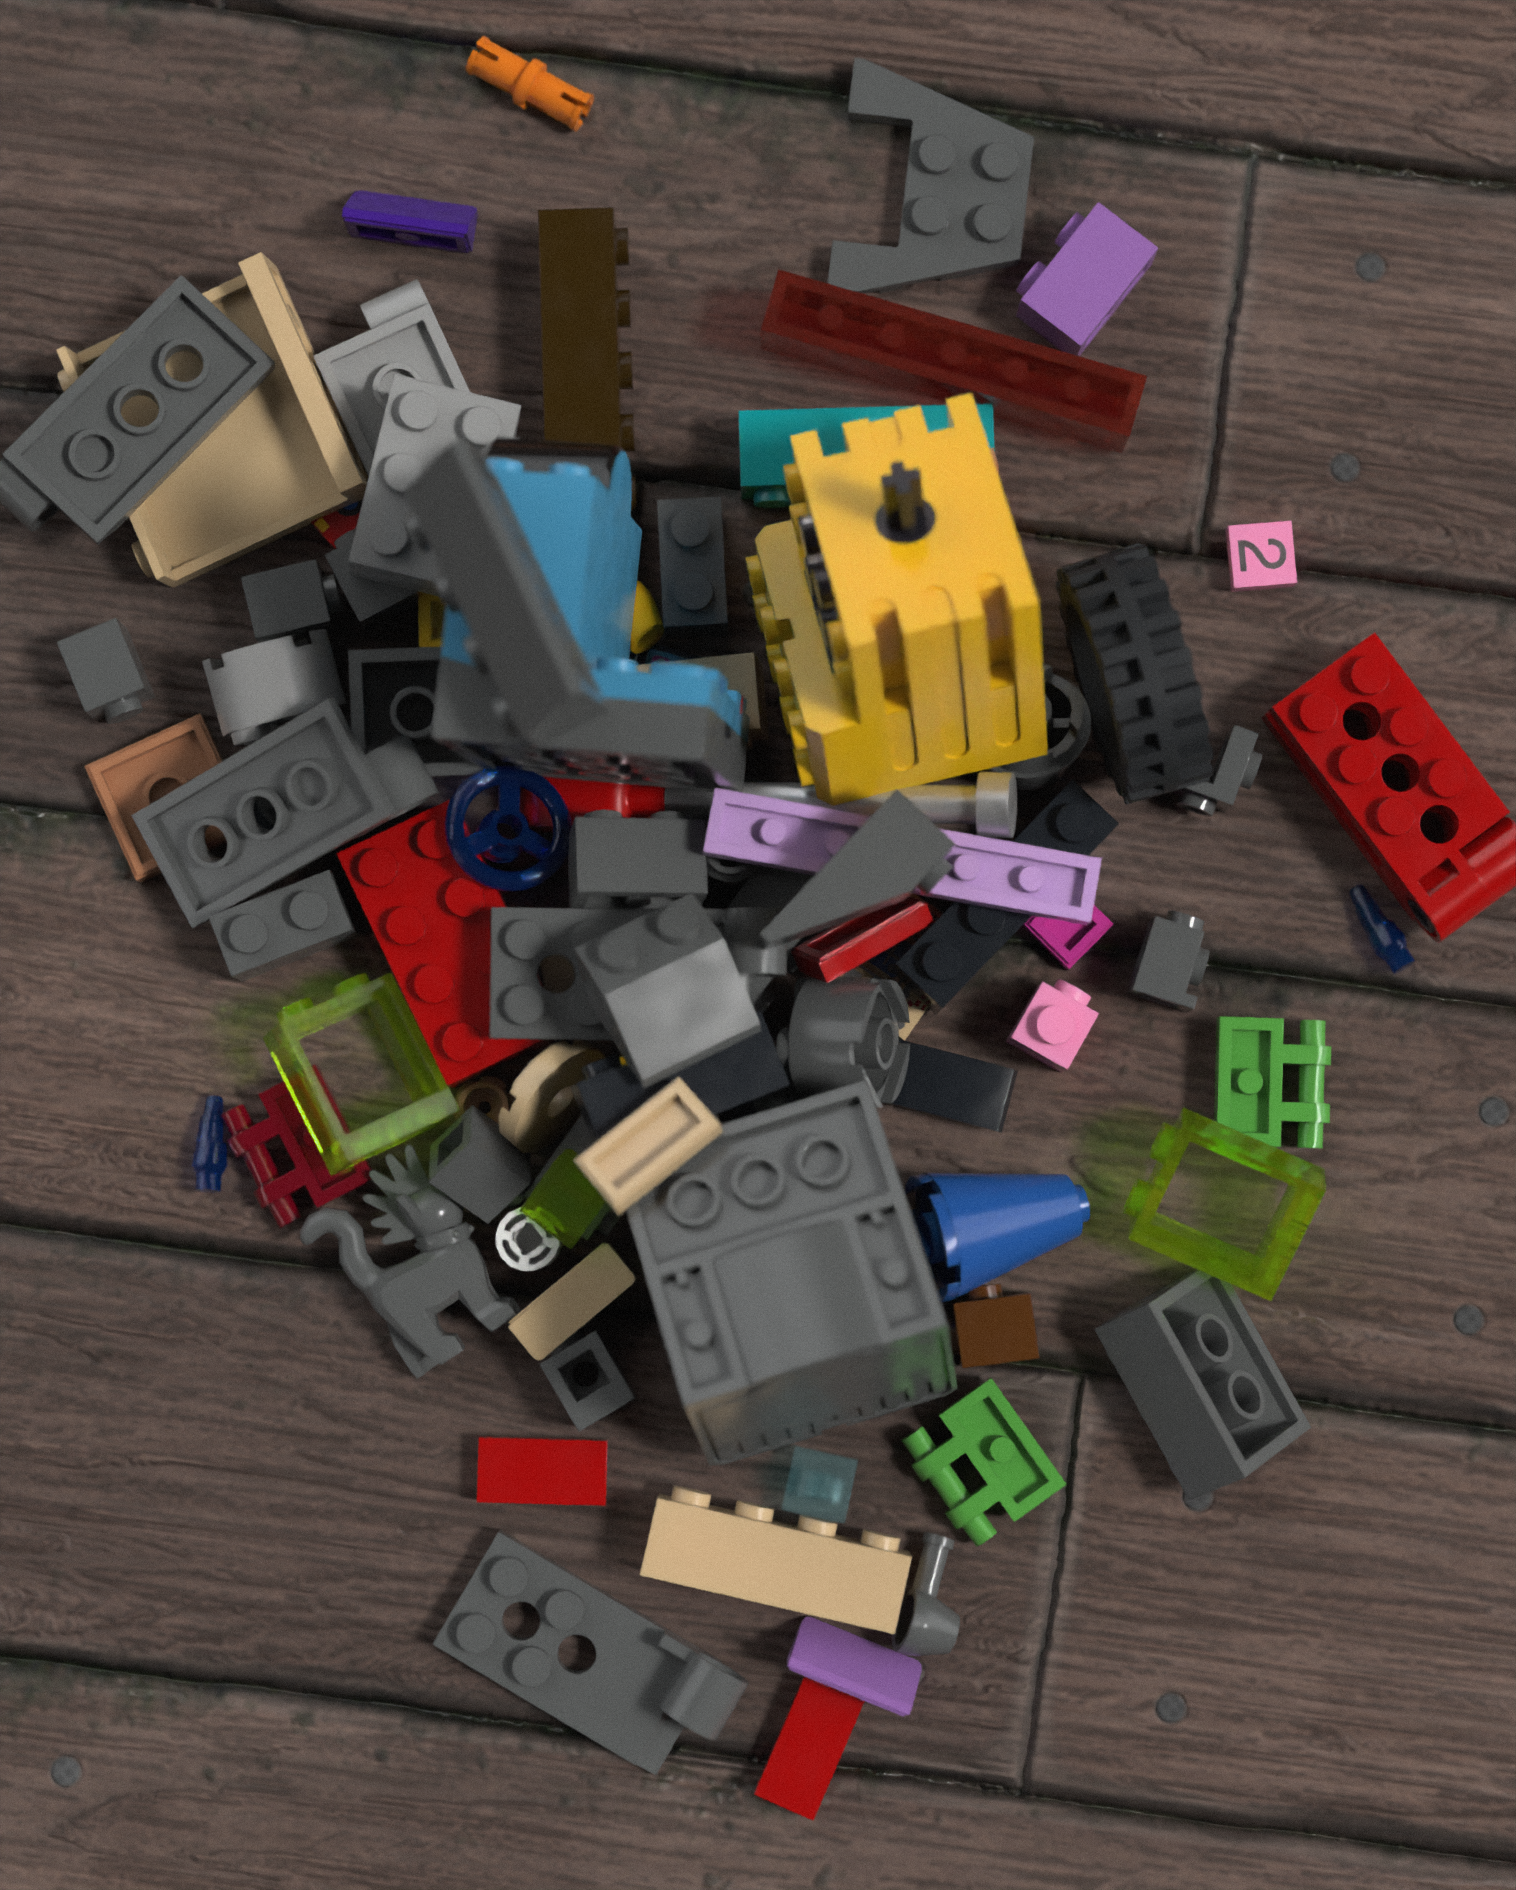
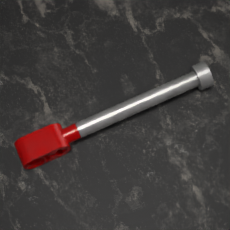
M980 772L977 785L923 784L897 789L934 824H976L978 836L988 838H1013L1017 815V788L1014 773ZM521 776L518 829L538 833L569 834L575 817H584L586 813L596 810L617 811L623 815V818H648L649 815L656 812L677 811L684 813L687 819L709 820L714 792ZM744 782L743 793L872 816L895 792V790L868 798L832 806L817 799L814 784L802 787L801 783Z

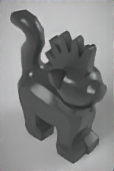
M407 1145L405 1147V1156L408 1170L404 1168L394 1155H386V1162L395 1181L376 1170H372L369 1173L370 1178L387 1197L366 1194L363 1199L368 1204L387 1213L371 1221L374 1227L391 1229L382 1238L383 1244L387 1245L416 1239L417 1242L414 1246L421 1253L387 1268L377 1266L373 1263L367 1252L363 1228L347 1210L324 1207L308 1215L300 1230V1240L302 1244L307 1246L326 1233H333L338 1238L340 1265L351 1283L365 1294L373 1309L386 1321L393 1345L410 1371L418 1379L437 1364H444L465 1349V1345L457 1333L445 1332L439 1325L437 1314L446 1307L460 1300L474 1317L491 1331H494L515 1317L521 1309L513 1297H499L490 1283L486 1263L478 1246L470 1238L471 1233L474 1231V1226L462 1221L465 1207L428 1182V1177L412 1145Z

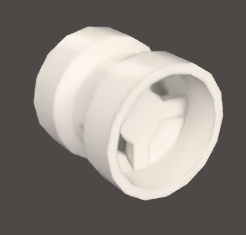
M520 1207L509 1212L500 1221L496 1232V1247L501 1258L510 1267L521 1271L540 1270L550 1265L559 1256L563 1246V1230L558 1220L538 1207Z

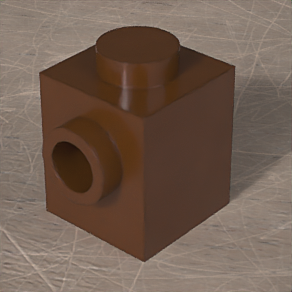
M1001 1283L982 1285L964 1294V1300L950 1302L952 1316H947L945 1319L948 1325L952 1355H957L958 1365L961 1368L1040 1358L1031 1293L1023 1292L1003 1295Z

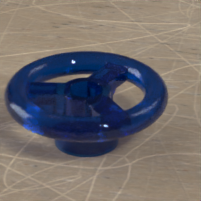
M511 765L497 766L496 769H483L463 781L449 801L445 815V836L449 850L460 868L482 885L503 891H519L535 887L554 875L563 864L569 851V833L572 823L568 807L558 790L548 780L535 772L516 769ZM498 785L497 808L483 818L477 827L476 833L465 837L464 818L470 803L485 789ZM520 787L536 795L547 808L553 825L551 842L529 829L527 819L519 811ZM507 823L512 826L516 838H503L497 831V824ZM525 851L538 859L539 862L522 871L506 872L486 865L476 856L482 853L490 861L507 863L515 860Z

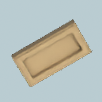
M677 1077L574 1159L577 1168L619 1216L723 1131L720 1123L686 1084Z

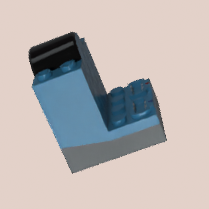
M497 436L485 449L483 458L494 468L610 711L537 748L522 739L520 733L510 737L493 706L492 700L501 696L491 672L483 676L478 672L464 645L463 638L472 634L462 611L452 614L446 606L432 738L490 773L714 792L715 788L743 793L750 717L746 714L747 700L742 694L736 690H727L728 680L719 670L704 669L701 666L686 664L652 663L650 673L637 671L636 662L629 661L642 529L630 516L632 497L631 472L626 452L620 446L612 444Z

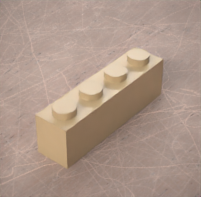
M674 1486L672 1496L659 1493L640 1572L641 1576L895 1634L912 1559L909 1551L899 1549L901 1538L863 1529L861 1540L835 1534L837 1523L808 1515H800L798 1525L773 1520L774 1508L748 1501L737 1500L735 1511L709 1505L712 1494L682 1486Z

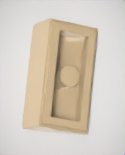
M602 1243L509 1321L510 1325L508 1328L534 1359L542 1360L629 1288L635 1281V1275L612 1244Z

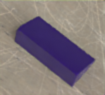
M360 190L355 191L343 207L342 218L351 237L469 253V251L472 252L478 217L477 208L474 206Z

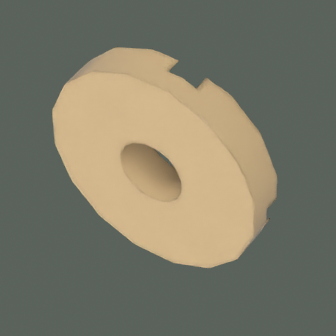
M562 1040L547 1047L532 1059L514 1081L509 1093L516 1099L511 1106L510 1112L504 1107L500 1110L499 1133L522 1153L537 1152L553 1144L568 1132L581 1116L570 1087L585 1080L581 1067L606 1057L589 1041L574 1040V1043L570 1045L565 1040Z

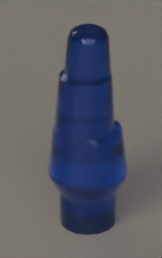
M1359 884L1351 888L1349 896L1356 908L1355 913L1376 956L1386 961L1393 974H1397L1411 966L1415 960L1407 948V937L1393 920L1387 919L1364 885Z
M210 1095L206 1098L203 1115L200 1116L192 1161V1166L196 1172L195 1190L199 1192H221L222 1175L228 1167L227 1145L223 1142V1119L221 1117L224 1109V1100L217 1095Z

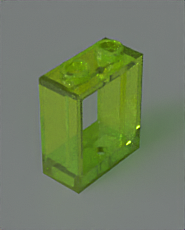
M366 973L356 975L338 984L331 990L334 998L314 1006L310 997L299 1000L275 1014L279 1022L263 1037L331 1176L443 1124L460 1111L391 973L373 981L369 980ZM367 1010L413 1104L351 1133L345 1134L299 1039Z
M1183 1107L1174 1126L1164 1122L1158 1131L1149 1154V1158L1157 1162L1148 1181L1137 1178L1129 1192L1123 1208V1213L1130 1216L1128 1239L1272 1301L1326 1192L1325 1169ZM1189 1142L1288 1184L1255 1254L1156 1212Z

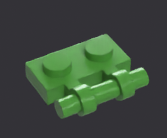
M1217 1017L1213 1145L1281 1147L1282 1122L1298 1123L1297 1148L1323 1149V1124L1330 1123V1104L1324 1103L1325 1066H1331L1332 1048L1331 1046H1325L1326 1021L1300 1020V1045L1283 1044L1284 1018ZM1283 1065L1299 1066L1298 1102H1282Z
M991 1377L938 1414L952 1434L947 1440L936 1446L923 1426L915 1429L901 1440L915 1459L911 1466L921 1481L929 1479L949 1508L945 1515L955 1529L962 1527L976 1547L997 1533L983 1513L999 1501L1015 1522L1067 1485ZM964 1453L986 1482L972 1493H969L950 1466V1463Z

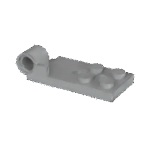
M417 279L360 304L371 330L313 356L368 475L370 474L394 374L470 392Z

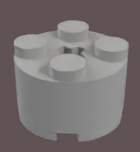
M327 629L309 631L312 644H308L307 638L293 641V637L290 635L221 654L222 660L209 658L202 661L223 737L231 736L234 746L253 744L278 729V724L297 718L329 698L334 697L339 707L347 704Z

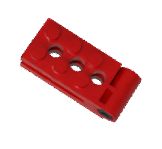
M1375 632L1268 710L1269 712L1261 717L1411 920H1415L1434 941L1440 943L1516 887V822L1506 816L1510 811ZM1344 713L1356 714L1365 721L1368 728L1366 740L1355 739L1345 731L1343 726ZM1383 764H1393L1401 769L1406 779V786L1403 792L1394 791L1384 783L1381 774ZM1423 814L1434 816L1442 824L1444 836L1440 844L1429 841L1423 835L1420 828V820Z

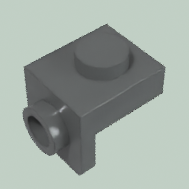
M1234 725L1226 733L1213 769V776L1210 777L1209 782H1202L1170 792L1179 796L1176 804L1190 812L1208 817L1213 816L1215 809L1225 813L1233 806L1239 787L1249 790L1254 782L1263 754L1253 751L1259 733Z

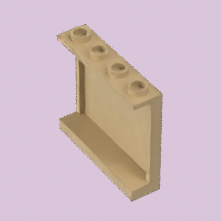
M262 252L238 263L243 273L242 275L202 294L275 362V370L128 518L139 541L132 543V549L142 571L148 578L155 576L156 580L173 588L307 526L316 519L364 499L369 475L313 357L316 354L279 270ZM125 331L77 354L66 346L57 349L56 351L64 367V370L57 373L63 391L65 392ZM180 351L168 359L165 368L173 379L180 382H189L200 375L203 363L196 354L189 351ZM141 395L128 399L121 410L124 420L136 427H144L151 424L159 413L157 404L151 398Z

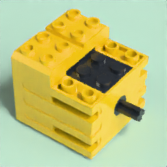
M972 393L946 399L948 428L928 432L920 405L894 411L893 417L869 422L868 418L843 423L842 428L846 452L832 456H823L816 430L790 436L794 463L783 465V472L792 506H789L791 520L764 526L755 538L757 555L745 557L749 580L754 594L752 595L754 610L760 633L764 632L767 643L765 648L774 683L778 684L781 711L787 734H791L794 744L793 754L801 786L814 784L817 799L832 806L868 798L896 789L923 785L1048 755L1039 601Z

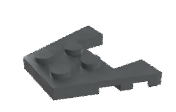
M854 58L847 120L910 127L912 133L898 247L833 240L826 302L836 303L849 300L850 296L879 291L881 294L903 289L904 285L934 279L945 281L1018 266L1022 247L1034 137L866 59Z

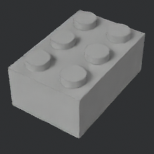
M394 374L348 560L350 575L441 597L434 577L443 573L433 550L424 554L407 526L405 516L413 513L414 510L404 491L451 443L461 438H464L484 459L500 458L510 460L519 424L521 405Z

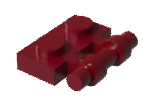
M316 1064L258 1094L270 1116L269 1118L254 1125L244 1104L238 1105L221 1115L232 1136L227 1142L235 1158L242 1156L258 1187L253 1193L262 1209L269 1208L279 1229L302 1218L291 1195L304 1187L307 1188L316 1207L321 1208L372 1181L369 1176L372 1168L323 1073ZM280 1136L296 1167L282 1176L265 1146L266 1143Z

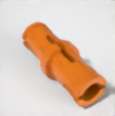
M485 36L478 40L476 47L480 49V52L472 50L466 64L465 72L467 74L474 75L513 96V104L526 109L530 105L567 125L574 132L578 131L583 124V120L579 118L580 116L586 118L594 101L593 94L586 93L547 72V64L536 58L528 62L491 42Z

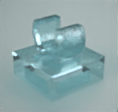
M795 1445L781 1510L844 1524L858 1459Z

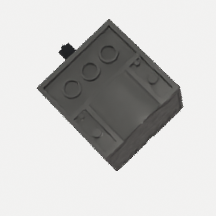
M867 1080L758 1114L753 1100L718 1113L717 1116L723 1132L626 1209L683 1405L709 1466L732 1463L821 1435V1431L845 1423L847 1426L934 1400L946 1396L958 1388L948 1325Z

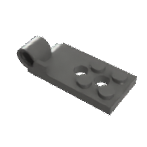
M181 275L2 454L3 458L0 460V504L31 532L43 526L60 510L90 539L99 545L107 536L116 531L275 370V362ZM180 351H189L196 354L203 363L200 375L189 382H180L173 379L165 368L168 359L173 354ZM146 396L157 404L159 413L151 424L144 427H136L124 420L121 410L124 403L131 397Z
M333 697L313 707L131 816L190 926L195 928L210 921L208 916L240 904L350 840L360 837L385 822L436 796L439 791L409 735L395 739L365 755ZM259 796L269 800L275 808L277 818L272 830L262 827L255 818L254 804ZM209 825L219 828L226 837L227 851L223 858L213 855L206 845L205 834Z
M492 907L490 921L489 1039L613 1041L584 995L575 948L654 910ZM704 909L724 938L749 998L750 977L787 976V943L767 950L758 942L760 933L783 909ZM550 956H560L569 961L574 970V981L567 991L552 993L540 985L537 970L543 959Z
M501 1529L432 1644L630 1763L654 1775L658 1773L684 1726L705 1738L716 1741L749 1684L743 1676L723 1664L718 1658ZM515 1602L530 1603L539 1612L540 1627L532 1636L525 1638L516 1637L506 1629L504 1612L509 1605ZM583 1635L594 1644L596 1659L587 1669L576 1671L569 1669L562 1663L559 1656V1646L568 1636Z

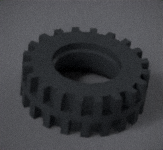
M1137 543L1060 566L1056 570L1058 578L1056 590L1061 604H1058L1059 611L1065 625L1066 634L1064 636L1067 648L1071 653L1074 664L1073 672L1090 710L1098 750L1102 751L1106 770L1109 777H1113L1118 795L1123 797L1125 804H1131L1209 781V777L1213 776V768L1210 760H1213V750L1207 738L1210 729L1202 708L1201 700L1203 695L1191 663L1193 657L1190 647L1186 646L1181 631L1182 622L1177 609H1173L1168 585L1165 578L1161 579L1159 576L1158 565L1154 556L1149 557L1147 546Z

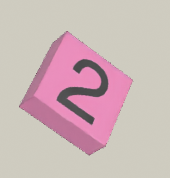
M1291 521L1231 525L1227 527L1226 541L1231 592L1294 587L1297 584Z

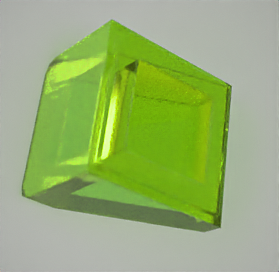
M567 1148L552 1163L519 1211L572 1249L604 1207L606 1201L577 1168L574 1159L579 1154Z

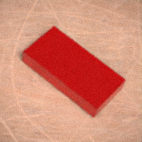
M909 896L904 901L832 926L795 947L792 955L800 972L829 983L929 926L934 921L927 903Z
M480 1436L478 1440L477 1503L606 1506L608 1439Z
M803 1676L754 1789V1795L814 1821L865 1701Z

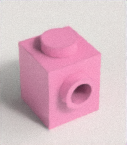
M1057 979L1053 987L1045 982H1041L1034 990L1006 1042L1062 1073L1068 1070L1099 1013L1087 1007L1091 996L1074 985L1061 979Z

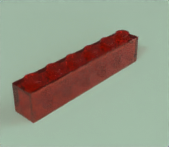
M779 269L760 329V349L946 402L948 398L972 393L975 404L993 403V414L995 417L1119 453L1123 452L1130 437L1147 376Z

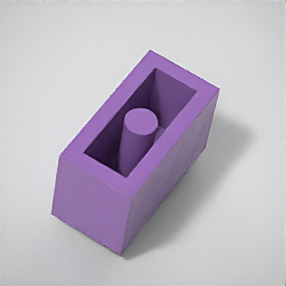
M1099 202L1086 218L1078 212L1073 215L1055 240V244L1061 247V250L1048 266L1040 261L1036 262L1016 290V292L1023 296L1016 316L1074 361L1078 359L1150 268L1158 250L1156 245Z

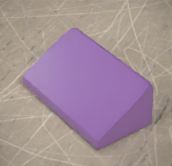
M805 1616L802 1619L787 1656V1666H789V1670L903 1717L911 1712L922 1671L921 1663L916 1659L811 1616Z

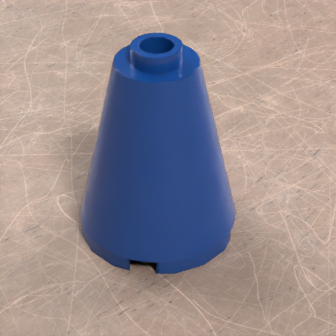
M922 1173L910 1176L905 1184V1194L916 1192V1209H912L910 1212L932 1279H935L940 1288L937 1290L940 1302L956 1299L1079 1237L1082 1233L1083 1222L1089 1221L1090 1218L1089 1201L1084 1188L1080 1184L1074 1185L1066 1174Z

